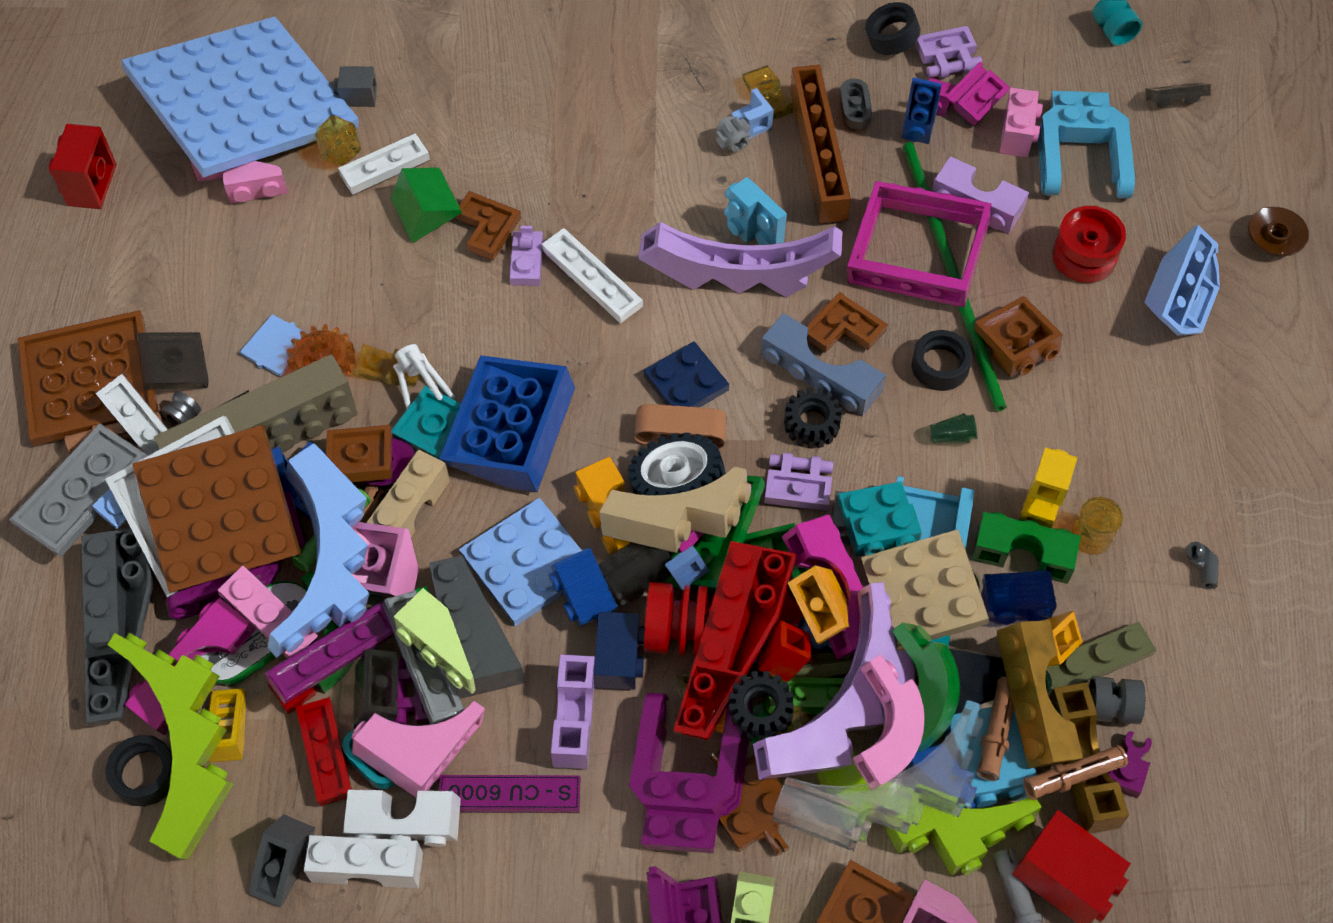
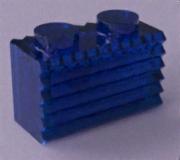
M1051 571L983 575L981 597L989 622L993 621L997 625L1004 626L1010 625L1017 620L1043 621L1052 618L1057 608V602L1054 595L1055 590L1053 589Z

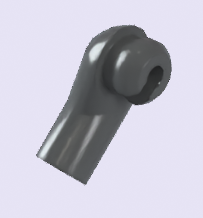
M1197 541L1191 542L1186 548L1187 558L1201 571V587L1204 589L1217 588L1219 565L1217 556L1202 543Z

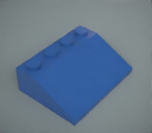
M480 355L439 460L445 462L450 467L506 488L538 492L575 390V385L567 367Z

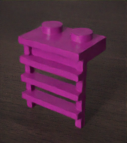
M657 866L649 867L647 882L651 923H723L718 880L714 876L678 883Z

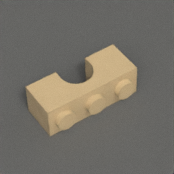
M418 450L367 523L406 528L412 537L415 533L414 521L421 506L425 502L433 506L450 482L446 463Z

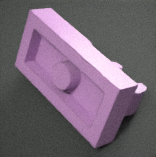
M521 226V231H513L510 285L540 286L543 231H533V226Z

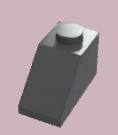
M285 814L262 833L248 894L281 907L305 864L309 835H314L315 827Z

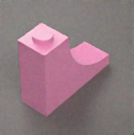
M473 701L469 707L455 717L441 723L426 726L399 724L375 713L368 722L363 720L352 734V753L417 798V791H428L481 726L485 708Z

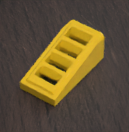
M245 688L211 691L208 711L220 718L234 717V719L220 720L218 725L224 727L227 731H232V733L224 734L208 761L210 762L243 759L247 695ZM235 704V707L219 708V705Z

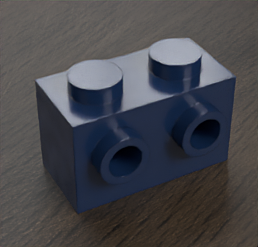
M598 613L594 664L595 688L636 690V678H643L644 658L638 657V647L644 646L645 626H640L639 614Z

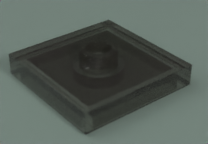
M200 332L137 333L136 342L144 390L208 388L209 379Z

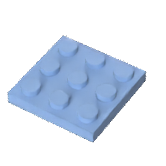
M540 497L459 549L460 555H462L467 565L514 626H517L563 595L562 591L556 592L551 584L548 574L553 571L550 566L582 551Z

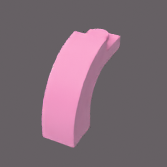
M882 654L870 660L860 669L882 703L885 713L884 729L880 738L873 746L852 758L870 790L891 780L908 766L919 748L924 730L923 703L913 678L900 685L897 680L898 673L890 661H885Z

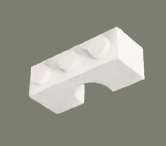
M348 790L343 833L354 838L424 840V845L443 847L446 846V841H457L461 798L453 791H417L416 806L412 813L403 819H394L391 813L392 797L383 790Z
M309 835L304 872L311 883L347 885L350 878H367L380 882L383 887L419 889L423 852L418 841Z

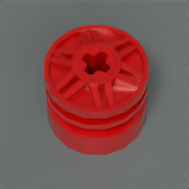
M649 583L644 652L667 654L671 639L678 640L680 655H685L687 641H694L693 656H696L711 608L707 587L699 586L697 601H690V585H685L681 600L674 599L672 584Z

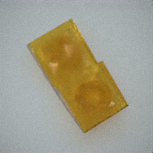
M363 344L353 375L376 382L400 386L398 375L393 368L398 363L395 354L399 349L395 348L392 354ZM405 373L407 386L415 387L419 374L409 377Z

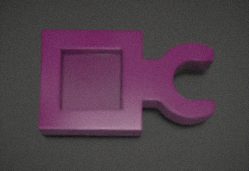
M1129 731L1122 741V748L1126 752L1128 765L1108 773L1115 781H1119L1123 793L1138 798L1141 795L1151 764L1141 758L1150 750L1152 740L1147 738L1142 747H1136L1132 743L1134 732Z

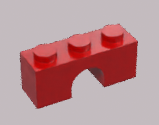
M789 585L779 619L761 648L758 659V670L762 672L769 671L770 676L773 677L777 674L781 677L782 681L787 683L811 659L810 633L797 628L804 615Z

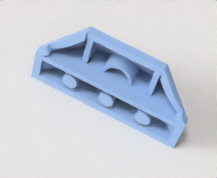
M1199 225L1193 227L1162 258L1144 301L1151 311L1177 336L1196 335L1203 332L1220 288L1219 264L1216 257L1218 243Z

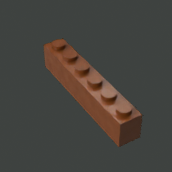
M820 64L792 67L790 93L819 224L847 221L851 196Z

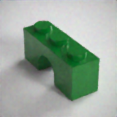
M983 512L971 560L1003 568L1010 551L1025 549L1031 552L1037 560L1036 576L1068 584L1075 570L1081 535L1073 534L1071 531L1063 528L1053 529L1041 526L1031 520L1020 521L1008 518L1006 515L998 512Z

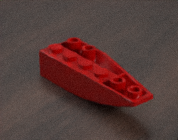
M734 541L730 542L673 729L674 733L709 740L729 705V695L733 693V685L735 682L741 684L740 678L748 673L779 619L788 582L790 581L797 557L795 553Z

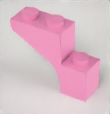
M253 161L202 177L191 162L198 182L223 178L230 204L288 193L282 170L276 165Z

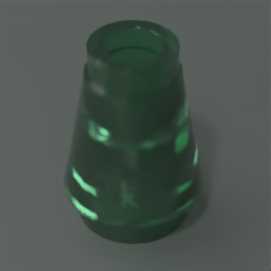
M964 412L930 425L933 443H970V440L978 439L973 414L966 415Z

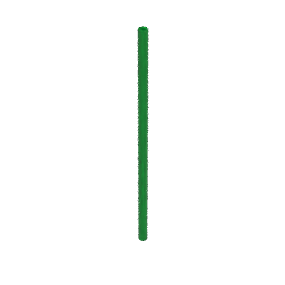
M907 142L903 145V150L917 188L930 191L914 144ZM927 216L947 276L961 279L940 218ZM967 298L965 307H958L994 410L1000 412L1005 410L1007 406L984 341L974 330L976 318L970 301Z

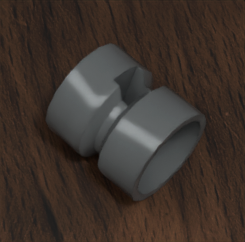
M1091 677L1088 686L1097 712V721L1111 722L1116 717L1119 723L1141 724L1146 702L1145 686L1142 680L1121 679L1118 683H1115L1114 679L1110 677Z

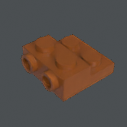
M1025 296L976 321L974 330L993 349L992 358L1010 377L1017 373H1020L1022 376L1027 375L1033 370L1035 363L1043 359L1046 362H1050L1060 352L1063 334Z

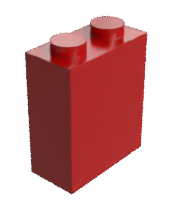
M1057 810L1012 875L1074 922L1092 923L1096 919L1101 923L1113 907V904L1108 901L1111 895L1117 897L1129 880L1124 877V874L1131 863Z

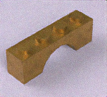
M1050 620L1019 622L996 630L1028 769L1083 759L1075 723L1066 720L1056 711L1046 690V670L1049 662L1058 654Z
M1088 683L1053 688L1049 699L1053 707L1063 718L1075 723L1083 758L1099 753L1096 729L1097 712ZM1108 772L1071 786L1083 828L1090 834L1120 829L1129 817L1119 781H1115Z

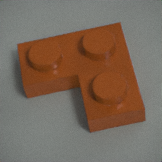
M468 191L459 205L463 213L456 216V219L477 227L466 243L467 250L494 261L520 221L521 212L515 208Z
M839 292L806 326L809 328L807 341L826 354L845 334L869 350L887 331L888 324Z

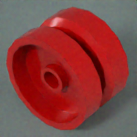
M1086 205L1074 208L1064 216L1052 249L1053 262L1057 269L1069 279L1082 283H1094L1104 280L1113 273L1126 240L1125 226L1120 218L1108 209Z

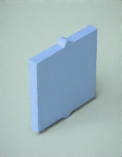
M272 314L243 347L240 355L256 363L259 369L265 368L282 377L313 340V337L297 328L294 322L288 323Z

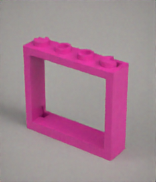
M875 181L847 265L848 283L965 307L990 223L992 203L978 201V199L957 197L949 193L942 194L926 191L922 188L900 186L892 182L890 184ZM885 207L976 225V233L962 279L865 260L881 208Z

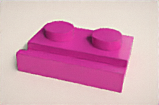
M981 61L949 92L951 95L950 102L954 105L953 108L973 126L1010 90V87L996 74L982 67L983 63Z

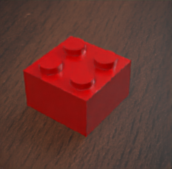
M66 123L63 134L58 137L57 150L54 158H51L49 161V173L53 176L58 186V191L62 194L67 206L91 209L102 208L117 163L101 127Z

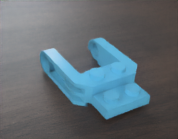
M1052 91L1050 96L1051 109L1042 116L1038 138L1042 195L1055 196L1060 193L1062 172L1059 141L1100 144L1109 142L1112 183L1116 185V198L1131 199L1135 187V173L1129 118L1116 108L1110 107L1109 93Z

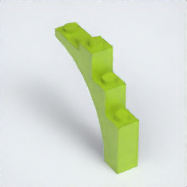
M114 633L107 645L129 660L147 680L161 704L170 733L172 750L170 788L163 814L149 841L179 859L189 860L234 783L225 779L228 772L211 762L207 768L205 767L227 729L218 725L221 718L203 708L200 713H197L220 676L211 671L214 666L213 663L197 654L192 660L182 654L174 667L173 665L177 659L158 649L156 654L153 655L144 649L147 642L133 634L128 633L126 638H123Z
M853 760L852 765L839 770L815 773L847 832L856 827L859 831L865 830L874 825L878 817L899 854L907 850L915 853L925 848L930 843V839L951 877L960 872L967 876L983 866L981 862L988 852L984 844L988 848L992 847L1006 838L1005 833L1015 828L1018 832L1030 828L1037 822L1035 818L1042 808L1037 799L1031 800L1029 797L1008 805L990 808H953L926 802L900 791L888 782L870 790Z

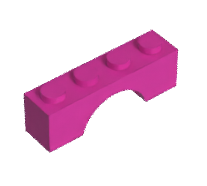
M828 514L797 524L784 534L782 538L788 551L795 553L797 556L795 567L811 569L814 566L831 569L847 599L849 627L828 639L838 660L854 654L856 651L860 622L857 591L864 587L861 585L854 570L853 561L847 554L840 539L839 530L833 524Z
M218 598L215 603L210 602L203 608L199 614L200 620L192 629L187 628L179 635L176 640L177 646L169 655L177 659L173 665L174 667L182 654L191 660L196 654L203 656L209 653L222 652L234 655L254 633L256 628L221 598ZM147 680L145 682L141 681L132 688L128 695L130 699L125 705L152 728L165 735L169 728L161 704Z

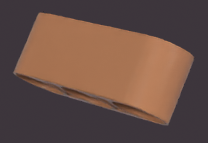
M644 404L639 406L636 411L634 439L643 445H647L652 440L657 444L659 443V437L665 436L668 440L671 439V434L678 433L680 438L685 432L691 433L692 438L695 434L702 435L703 439L707 437L711 439L712 444L715 443L718 449L725 445L727 415L724 411L714 408Z

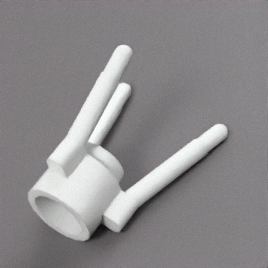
M416 344L408 345L395 354L398 363L393 368L398 375L406 410L411 405L405 373L409 377L421 374L437 400H442L443 396L434 381L449 398L455 399V395L430 365L425 354H421Z

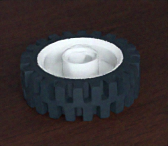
M685 432L680 438L678 433L671 434V439L667 440L665 436L658 438L659 443L657 444L653 440L647 443L648 450L643 447L638 450V456H633L631 459L632 464H629L628 467L631 490L633 494L670 495L687 492L708 485L726 474L718 446L715 443L712 444L711 439L707 437L703 439L700 434H695L692 438L691 433Z

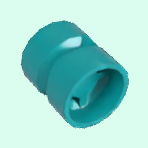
M1100 0L1093 8V18L1103 28L1104 34L1111 44L1115 46H1121L1130 42L1142 30V20L1131 9L1127 0Z

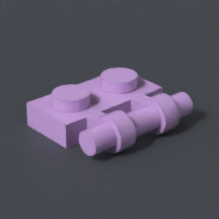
M968 26L920 35L915 42V47L923 64L931 62L935 64L926 68L928 78L936 76L945 78L949 77L950 73L960 71L963 74L969 73L980 61L982 62L981 56L972 58L970 54L976 52L977 45ZM955 57L958 58V61L947 62L946 60Z
M783 452V455L770 454L769 466L779 467L781 471L768 469L764 503L828 511L832 477L820 476L819 474H832L834 461L821 460L819 456H812L811 459L793 457V453ZM791 469L810 471V474L791 472Z

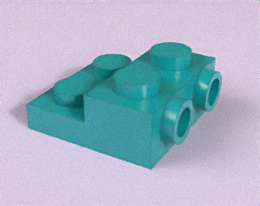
M902 481L838 494L837 500L855 557L871 555L920 540L922 530L914 506L908 502Z

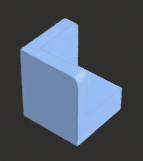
M755 88L751 90L750 105L732 112V116H737L739 120L742 118L746 120L751 127L748 131L751 135L749 138H752L772 129L774 110L759 90Z

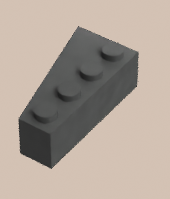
M462 555L430 562L436 598L449 610L474 678L475 691L472 694L464 687L461 689L456 687L460 699L524 684L523 668Z

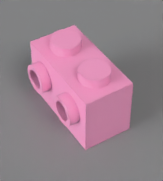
M1010 88L1004 112L999 153L1028 157L1032 142L1037 143L1040 126L1035 125V123L1040 121L1043 104H1038V91Z

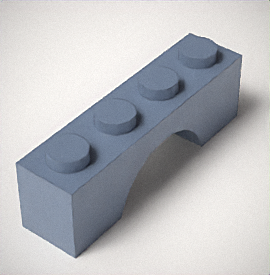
M783 313L762 337L761 355L771 364H777L789 371L794 378L804 380L812 385L817 391L818 388L824 389V396L830 392L833 394V399L837 398L846 410L856 412L863 417L882 393L886 374L861 359L847 365H831L819 360L813 355L807 344L809 328Z

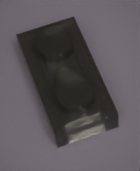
M1202 82L1146 88V100L1156 102V106L1173 105V100L1183 99V103L1200 102V97L1211 95V84Z

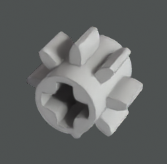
M737 116L726 117L717 126L716 134L718 137L716 141L722 150L728 148L729 151L738 152L748 145L749 137L751 136L748 131L751 127L744 118L739 120Z

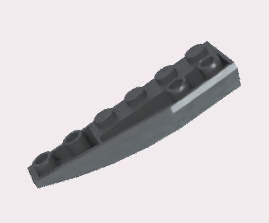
M131 528L81 536L87 725L123 720L126 709L125 703L128 700L135 667L129 660L107 644L114 633L123 638H126L128 633L140 639L142 638L153 588L152 568Z

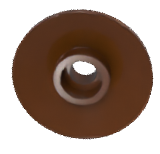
M1266 207L1257 211L1252 216L1248 225V232L1253 243L1264 252L1275 256L1297 254L1306 246L1309 239V230L1304 220L1295 212L1282 207Z

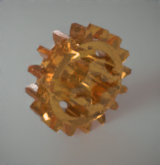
M324 324L322 330L317 331L315 326H311V333L309 334L300 331L301 339H292L293 348L287 349L289 357L287 362L292 372L320 360V352H322L323 358L332 354L342 372L347 374L352 372L350 364H355L356 362L354 346L350 342L348 334L341 335L338 327L329 331L327 324Z

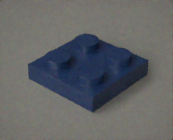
M695 341L644 369V378L666 405L702 407L729 391L727 380Z

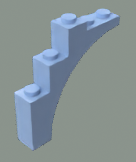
M314 443L288 460L285 477L300 495L311 517L316 538L317 565L314 577L303 599L292 614L270 633L267 648L276 658L285 651L288 653L293 652L303 643L304 637L313 630L316 633L321 631L329 624L331 619L340 627L348 620L351 623L355 622L367 610L366 603L369 592L352 574L358 571L365 563L364 558L368 545L351 528L363 518L367 498Z

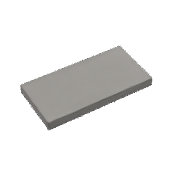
M99 423L9 520L13 525L61 558L99 516L92 509V506L110 489L105 479L127 468L132 463L147 457V454Z

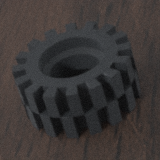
M813 387L807 388V394H804L801 389L797 391V397L792 395L789 403L787 402L784 417L785 432H790L789 438L792 441L798 438L797 445L801 447L804 442H807V448L813 449L814 443H817L818 448L824 447V441L829 445L833 441V437L836 438L838 435L842 408L839 407L837 398L832 401L833 394L828 392L826 396L823 395L824 389L818 388V392L813 393ZM807 411H815L822 414L825 421L819 425H809L802 421L801 415Z
M757 671L751 672L752 678L749 679L746 675L740 678L741 684L735 682L732 687L733 693L729 695L731 721L734 726L737 725V731L740 734L746 732L747 738L751 740L754 739V736H759V741L765 739V736L768 735L771 737L777 736L779 731L783 734L787 730V724L791 725L794 713L792 691H789L788 683L786 681L781 683V677L775 674L774 678H771L769 671H764L763 676H758ZM767 695L773 699L776 706L769 716L756 717L748 710L749 701L754 696Z

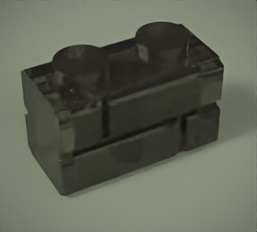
M631 542L598 564L608 587L623 606L627 602L638 600L644 591L649 588L650 582L662 583L671 576V573L665 564L671 561L672 558L667 550Z
M365 649L362 653L361 659L355 665L353 728H356L363 720L368 722L375 713L392 722L396 719L398 702L396 701L398 698V653L376 649Z

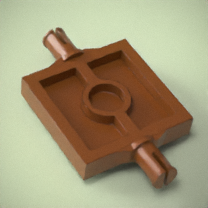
M720 750L717 751V755L714 752L710 756V759L714 762L717 768L719 764L718 756L720 757ZM754 754L746 760L740 806L727 816H721L718 820L739 851H742L754 842L766 839L776 855L779 856L782 854V850L786 852L789 846L778 830L786 820L798 813V808L777 778L759 780Z

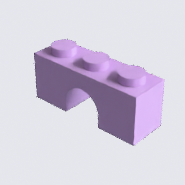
M950 156L935 178L932 192L949 193L957 197L978 199V201L992 203L989 225L996 230L1009 234L1024 211L1029 192L1006 181H1002L999 187L993 191H980L973 186L976 168Z
M560 654L557 681V718L553 724L551 746L552 763L555 768L588 769L595 689L594 656Z

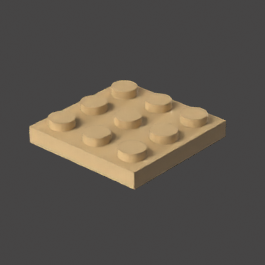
M958 529L861 557L869 584L884 582L885 592L888 593L891 601L889 613L894 628L902 622L920 625L928 633L931 640L989 624V618ZM897 639V650L903 649L904 647Z

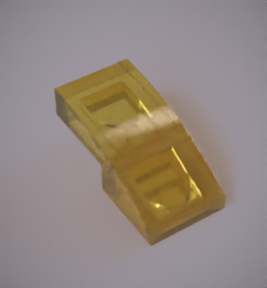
M768 65L742 74L750 95L751 90L757 88L773 108V119L793 113L792 101L780 89V79Z

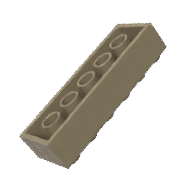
M330 354L154 436V439L159 449H162L221 416H226L235 433L259 425L265 426L270 447L275 449L278 446L283 452L291 449L295 444L303 440L319 436L324 430L337 424L348 422L352 417L358 415L349 383L334 356Z

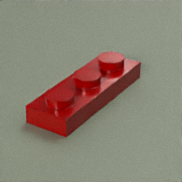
M330 697L296 706L319 807L347 799L348 790H352Z

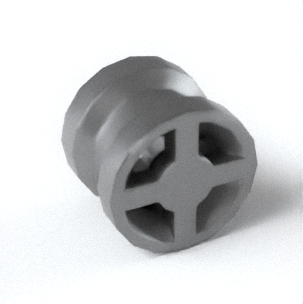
M179 391L172 395V402L169 405L163 406L160 410L162 417L174 427L190 420L192 417L198 416L201 412L197 402Z

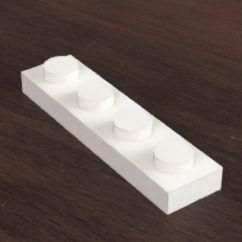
M565 228L541 244L542 251L620 324L643 307V300Z

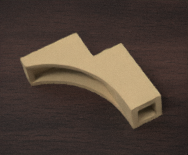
M733 467L725 475L708 485L677 494L638 495L612 489L599 512L602 535L677 553L682 541H687L691 530L726 538L731 526H736L739 521L742 504L747 503L750 498L751 484L747 483V469Z

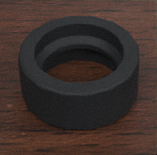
M893 2L885 4L872 12L866 20L865 31L872 49L879 54L895 55L906 51L915 44L920 36L921 28L914 9L907 3ZM893 23H906L898 32L890 35H879L885 27Z
M936 330L923 335L916 343L911 366L914 376L926 387L939 391L952 390L960 386L968 377L973 354L970 345L962 336L952 331ZM935 349L947 350L955 354L960 361V365L953 371H937L929 367L924 361V354Z
M138 735L127 738L117 745L108 757L105 768L107 782L116 795L130 805L144 807L158 803L169 792L172 752L162 740L154 736ZM145 752H153L158 755L162 760L163 767L161 774L155 782L148 787L138 790L131 789L125 785L122 774L129 760Z

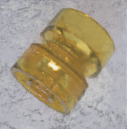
M1106 497L1088 499L1082 505L1071 530L1073 534L1081 535L1079 550L1090 555H1099L1106 552L1111 547L1122 525V510L1118 504Z

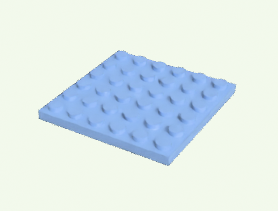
M276 17L122 59V69L202 177L358 127L359 118L346 102L340 99L339 94L334 93L332 85Z

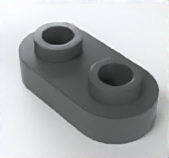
M860 79L844 81L840 89L843 121L852 129L866 128L870 124L872 117L869 88Z

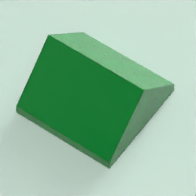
M439 167L401 169L391 195V200L413 243L463 213Z

